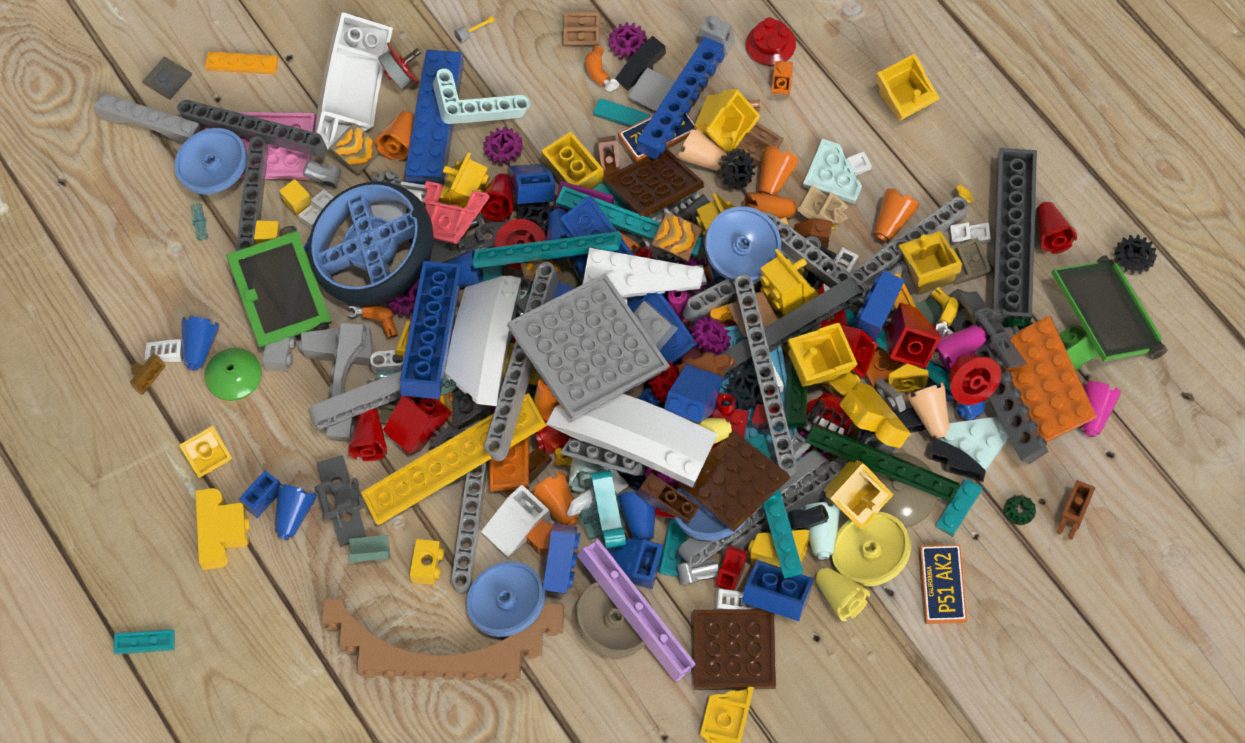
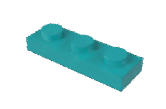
M966 478L952 502L949 503L937 522L936 528L953 537L981 494L983 487Z

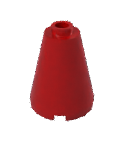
M499 173L484 189L483 192L487 193L490 197L479 212L485 216V219L493 222L505 221L507 217L512 215L514 209L511 178L507 174Z
M1041 203L1036 210L1041 249L1045 253L1051 251L1052 254H1058L1072 247L1071 243L1074 240L1077 241L1075 229L1054 203Z
M376 408L365 411L357 417L348 447L349 456L357 460V457L363 458L362 461L370 462L381 460L384 454L387 455V445L379 412Z

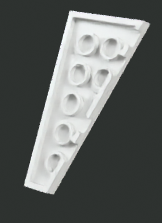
M589 248L583 284L606 273L622 298L642 296L655 292L659 294L672 290L700 289L704 268Z

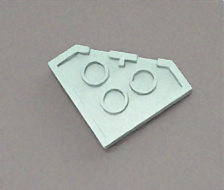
M822 139L804 180L803 188L809 189L813 185L825 195L832 192L841 200L856 204L862 190L860 181L857 180L854 170L843 154L840 144Z
M998 416L949 423L950 430L946 431L947 435L937 438L964 451L985 470L1009 440Z

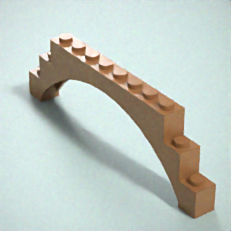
M324 599L322 624L329 631L341 629L339 646L342 652L353 655L359 652L357 669L359 674L365 678L382 676L391 679L395 676H403L405 679H414L415 677L435 679V677H443L446 680H454L455 677H460L465 680L483 678L487 681H493L495 678H503L505 681H515L516 679H521L522 656L526 658L542 656L543 633L550 636H556L558 633L563 634L564 606L563 604H544L538 618L525 630L511 635L492 646L454 655L416 653L381 640L352 617L346 609L344 599Z

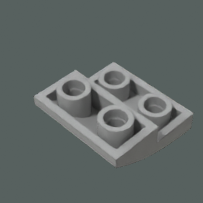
M647 67L628 98L656 112L675 81Z

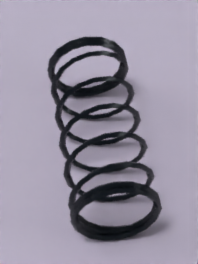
M819 399L810 411L808 422L811 423L816 419L822 406L823 410L816 424H819L823 415L830 408H833L831 419L826 428H829L833 419L839 413H842L841 422L835 431L838 433L842 424L850 417L843 420L844 414L842 411L834 415L833 406L825 410V402ZM851 420L850 428H849L848 432H847L846 435H845V436H847V437H848L850 431L852 430V428L855 426V424L852 426V424H853V421H852V420ZM860 428L855 440L865 443L870 431Z

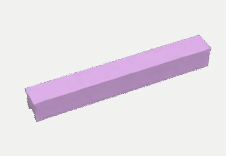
M597 539L590 546L583 548L580 554L577 555L675 683L689 674L695 666V662L600 540Z

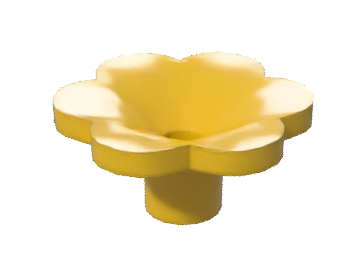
M961 184L956 186V190L959 193L956 197H963L968 203L974 201L968 189H965Z

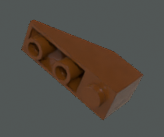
M653 473L649 474L636 493L637 496L651 506L690 523L700 508L699 505Z

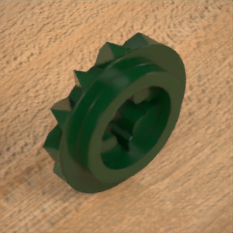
M1009 317L1003 321L1004 328L1011 327L1012 329L1014 326H1017L1019 330L1033 324L1030 319H1024L1023 317Z
M1023 494L1014 495L1005 503L1004 513L1010 522L1016 525H1025L1034 519L1036 507L1031 498H1027ZM1020 503H1022L1025 510L1018 516V509L1015 508H1018Z

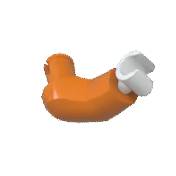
M595 45L592 52H589L585 58L589 76L600 86L605 85V89L608 92L616 90L619 87L618 81L615 79L609 81L610 76L602 67L601 56L604 53V49L600 46L599 50H597L599 45Z
M359 305L348 307L355 310V313L348 314L350 317L362 314V318L375 319L377 322L379 321V323L382 322L387 338L398 334L392 320L394 314L390 309L377 305L363 306L362 308Z

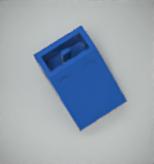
M545 164L508 166L517 204L554 201L555 181L552 172Z
M625 539V546L607 549L634 585L653 589L663 556V544L640 539Z

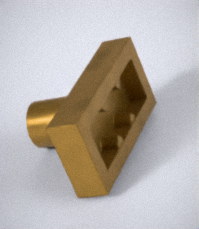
M152 353L144 365L138 362L132 365L131 372L136 375L132 378L130 384L138 393L143 395L166 365L158 355Z

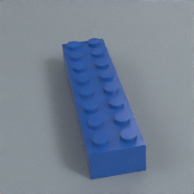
M426 50L405 169V178L408 183L425 185L426 181L444 185L446 173H443V170L448 164L454 124L444 123L441 119L433 81L440 69H448L453 75L459 98L464 67L462 52Z
M423 261L400 378L402 396L440 399L462 279L461 264Z

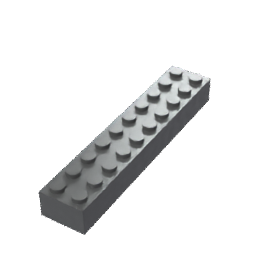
M999 148L992 310L998 309L1001 312L1005 309L1008 315L1003 321L1009 317H1023L1024 319H1030V321L1032 319L1037 150Z

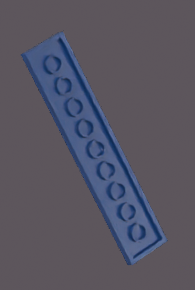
M591 195L587 196L560 218L573 237L617 232ZM622 237L619 250L610 251L635 256ZM655 292L642 296L625 297L627 298V305L633 313L643 301H646L678 327L677 331L660 350V353L668 363L673 362L675 364L699 345L693 342L695 338L691 336L688 328L662 293L657 294Z

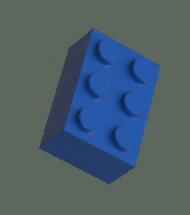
M883 270L881 276L877 275L854 322L856 328L863 330L876 341L905 280Z
M554 523L550 537L543 590L567 593L568 588H572L575 572H572L571 568L575 569L578 554L574 552V549H578L581 534L577 533L578 527Z
M756 560L745 585L742 603L800 621L810 597L814 578L801 574L784 579L781 567Z

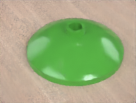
M229 348L217 353L209 361L205 369V383L209 391L217 398L225 401H237L249 396L256 390L262 377L261 365L256 356L241 348Z

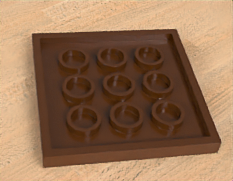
M667 148L657 159L647 156L603 178L604 185L630 210L639 214L640 217H648L704 188V182Z
M733 431L728 438L724 439L708 454L693 488L680 481L678 486L734 532L790 479V476Z
M763 609L693 610L694 690L747 689V687H754V689H776L774 613Z

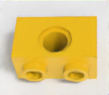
M416 539L410 571L412 583L436 585V579H440L441 575L439 562L444 557V549L441 548L440 541ZM428 559L432 560V563L429 565L423 564Z

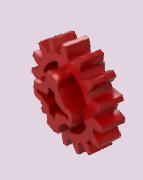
M673 362L668 363L670 366L668 370L651 378V382L648 383L652 385L651 392L656 393L655 399L660 398L661 403H666L668 393L680 375L677 372L678 367H673Z

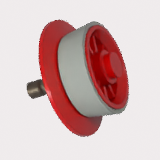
M388 42L387 46L390 51L378 57L379 62L385 69L383 71L385 75L402 89L411 79L418 84L419 80L408 63L418 57L421 51L416 48L403 58Z

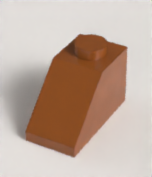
M615 135L597 138L600 164L604 171V177L620 170Z
M812 218L795 224L794 230L804 238L810 236L818 238L821 246L828 248L832 232V221Z

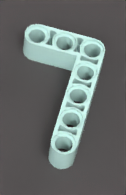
M440 69L433 81L442 121L447 124L521 118L530 106L529 99L524 95L459 100L453 75L448 69Z

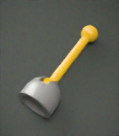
M489 16L486 21L468 30L464 27L456 29L454 34L457 40L463 43L469 38L470 32L488 23H493L495 19L493 16Z

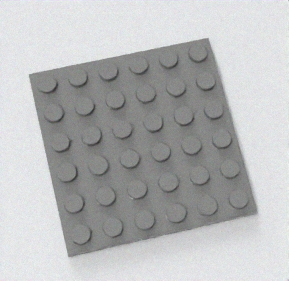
M606 273L509 321L507 327L571 421L657 376L670 367Z

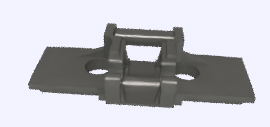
M477 215L469 226L478 225L475 228V233L470 236L461 237L457 243L458 248L455 251L447 249L452 243L434 240L429 261L444 263L469 250L495 247L496 234L505 223L510 221L509 217L502 222L492 221L483 224L480 215ZM485 233H492L493 237L486 240L483 238V235Z
M977 291L960 293V301L972 317L973 323L982 324L991 337L990 348L994 349L1005 367L1026 366V361L1010 340L1020 330L1017 326L1011 329V327L1004 328L1001 324L1008 315L1007 311L1003 309L1000 312L998 309H990Z
M343 455L317 462L322 484L315 486L314 489L320 499L323 520L333 519L340 547L349 544V539L366 537L359 512L360 509L364 508L365 503L360 495L358 479L353 478V482L350 481ZM336 479L341 480L340 482L332 483ZM332 492L337 509L334 510L330 509L326 495ZM346 513L352 515V519L349 522L341 520L342 516Z

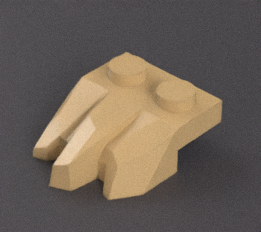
M813 185L808 189L797 209L808 219L832 221V224H842L849 219L843 212L848 206L832 192L826 196Z

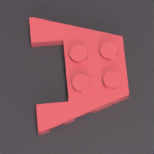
M426 181L425 188L427 189V194L424 197V203L432 221L434 240L457 245L490 196L487 193L472 190L466 208L438 203L443 186L439 183Z

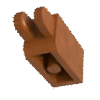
M712 352L703 353L698 359L690 358L684 360L683 364L678 365V370L681 374L684 367L689 364L724 376V370L734 366L736 362L735 358L728 354L718 356Z
M1076 480L1061 516L1057 534L1061 535L1065 525L1072 527L1068 538L1073 539L1076 530L1081 525L1096 487Z

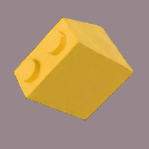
M809 530L792 531L801 565L809 546ZM758 533L756 539L751 540L748 551H750L748 558H751V566L754 567L756 560L780 567L771 533Z

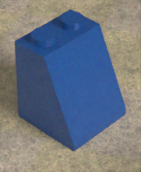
M687 364L671 387L664 409L701 423L713 414L724 377Z

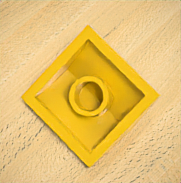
M906 364L889 374L888 384L900 393L914 392V389H924L927 386L929 374L927 370Z
M213 426L179 445L198 478L233 459Z

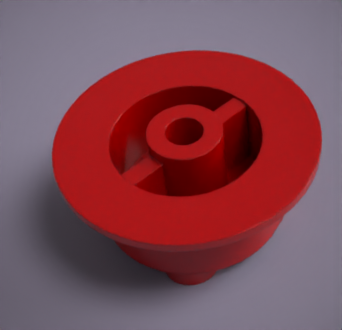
M768 17L750 31L746 39V49L750 57L756 62L774 66L775 61L786 62L792 57L796 49V39L793 32L783 22Z
M515 219L505 223L498 230L494 246L501 247L547 241L543 230L536 223L526 219ZM520 263L505 264L508 267L522 270Z
M975 354L960 355L948 376L951 381L950 390L952 396L956 401L964 405L978 404L989 398L995 392L1001 380V370L997 362L992 358L980 357Z
M823 393L817 399L807 403V415L815 403L821 399L825 402V410L833 406L834 415L842 411L844 414L843 420L849 417L840 406L843 399L839 396ZM823 406L818 414L819 417L821 416ZM830 408L822 418L830 421L833 408ZM839 413L831 423L839 426L842 413ZM850 418L841 426L844 429L843 435H846L850 428ZM853 427L852 430L850 431L848 437L851 436V434H852V432H853V430H854V427Z

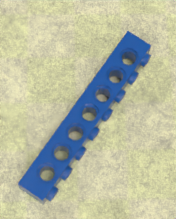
M707 37L703 38L637 139V152L653 159H657L660 154L664 153L667 142L673 139L676 128H680L682 125L683 117L691 111L692 103L698 100L702 88L705 89L708 84L709 77L715 74L718 63H722L724 60L723 44Z

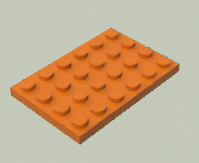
M1050 315L1020 330L1010 339L1027 365L1006 368V370L1012 374V381L1021 391L1022 396L1020 397L1030 409L1029 414L1038 424L1039 428L1037 430L1045 438L1046 442L1098 418ZM1005 387L1002 388L1001 394L1004 392ZM1021 419L1018 421V426H1019V425L1021 424V422H1022ZM1030 435L1027 437L1026 443L1030 440Z

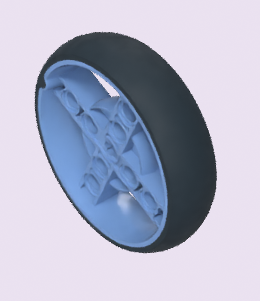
M382 181L365 182L352 186L331 199L321 210L313 224L308 242V257L312 272L320 286L328 294L342 302L359 306H371L393 300L417 282L421 275L423 261L430 260L434 243L432 221L420 199L402 186ZM381 201L398 202L408 207L411 212L388 222L383 218L373 216L370 204ZM351 215L354 224L346 232L343 243L329 248L336 230ZM414 237L406 258L391 273L388 263L394 257L398 244ZM354 265L368 271L371 284L359 287L344 286L337 283L331 274Z

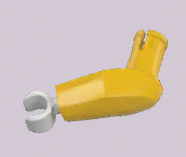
M938 287L936 288L937 292L934 290L931 297L942 305V313L938 320L939 324L936 325L935 329L942 332V337H944L947 327L951 325L957 314L959 303L955 297L950 298Z

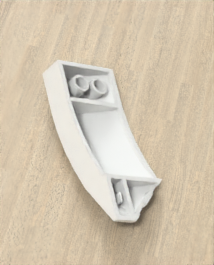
M343 12L336 19L316 116L315 133L322 136L327 150H330V146L353 123L363 131L374 126L378 94L384 69L378 57L388 51L387 43H390L393 30L391 27Z
M501 276L467 286L464 289L451 338L445 376L449 380L453 379L456 382V386L465 394L469 393L476 404L497 406L512 334L507 324L516 317L518 309L516 302L521 298V278Z
M621 394L572 421L561 405L555 406L546 424L577 440L599 446L639 462L692 488L718 435L681 416L626 394Z

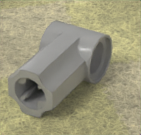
M308 159L303 169V175L319 181L323 187L333 190L337 188L341 169L333 165L324 166Z
M716 559L704 561L696 567H692L688 563L677 565L681 585L695 583L702 579L714 578L719 574Z

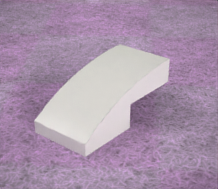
M322 190L311 199V205L298 215V220L312 229L321 210L334 197L327 191Z
M969 222L950 226L953 244H963L977 237L981 244L992 242L989 222L971 226Z

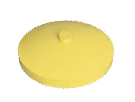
M878 512L862 530L853 521L849 520L836 534L834 553L832 555L833 563L841 575L861 586L880 585L890 581L903 570L910 557L911 539L903 523L895 516L885 512Z

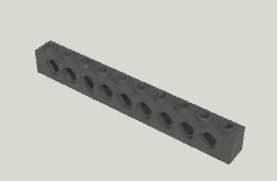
M956 289L948 295L950 298L955 297L959 303L957 314L952 324L955 332L968 328L971 324L972 326H982V324L973 323L972 317L960 301L959 294L966 292ZM987 333L985 337L986 342L974 354L980 357L988 355L1000 367V383L989 399L1020 460L1031 464L1049 452L1046 447L1047 442L1037 430L1039 428L1038 424L1031 418L1028 405L1022 401L1020 397L1022 396L1021 391L1014 385L1012 374L1006 370L994 349L990 348L989 344L991 341ZM1005 387L1004 392L1001 394L1002 388ZM1021 419L1022 422H1021V424L1018 426V421ZM1030 435V440L1026 443V439Z

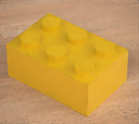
M571 131L541 150L543 163L559 182L562 181L592 189L603 181V168Z

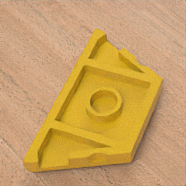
M754 687L709 696L700 737L707 743H741Z

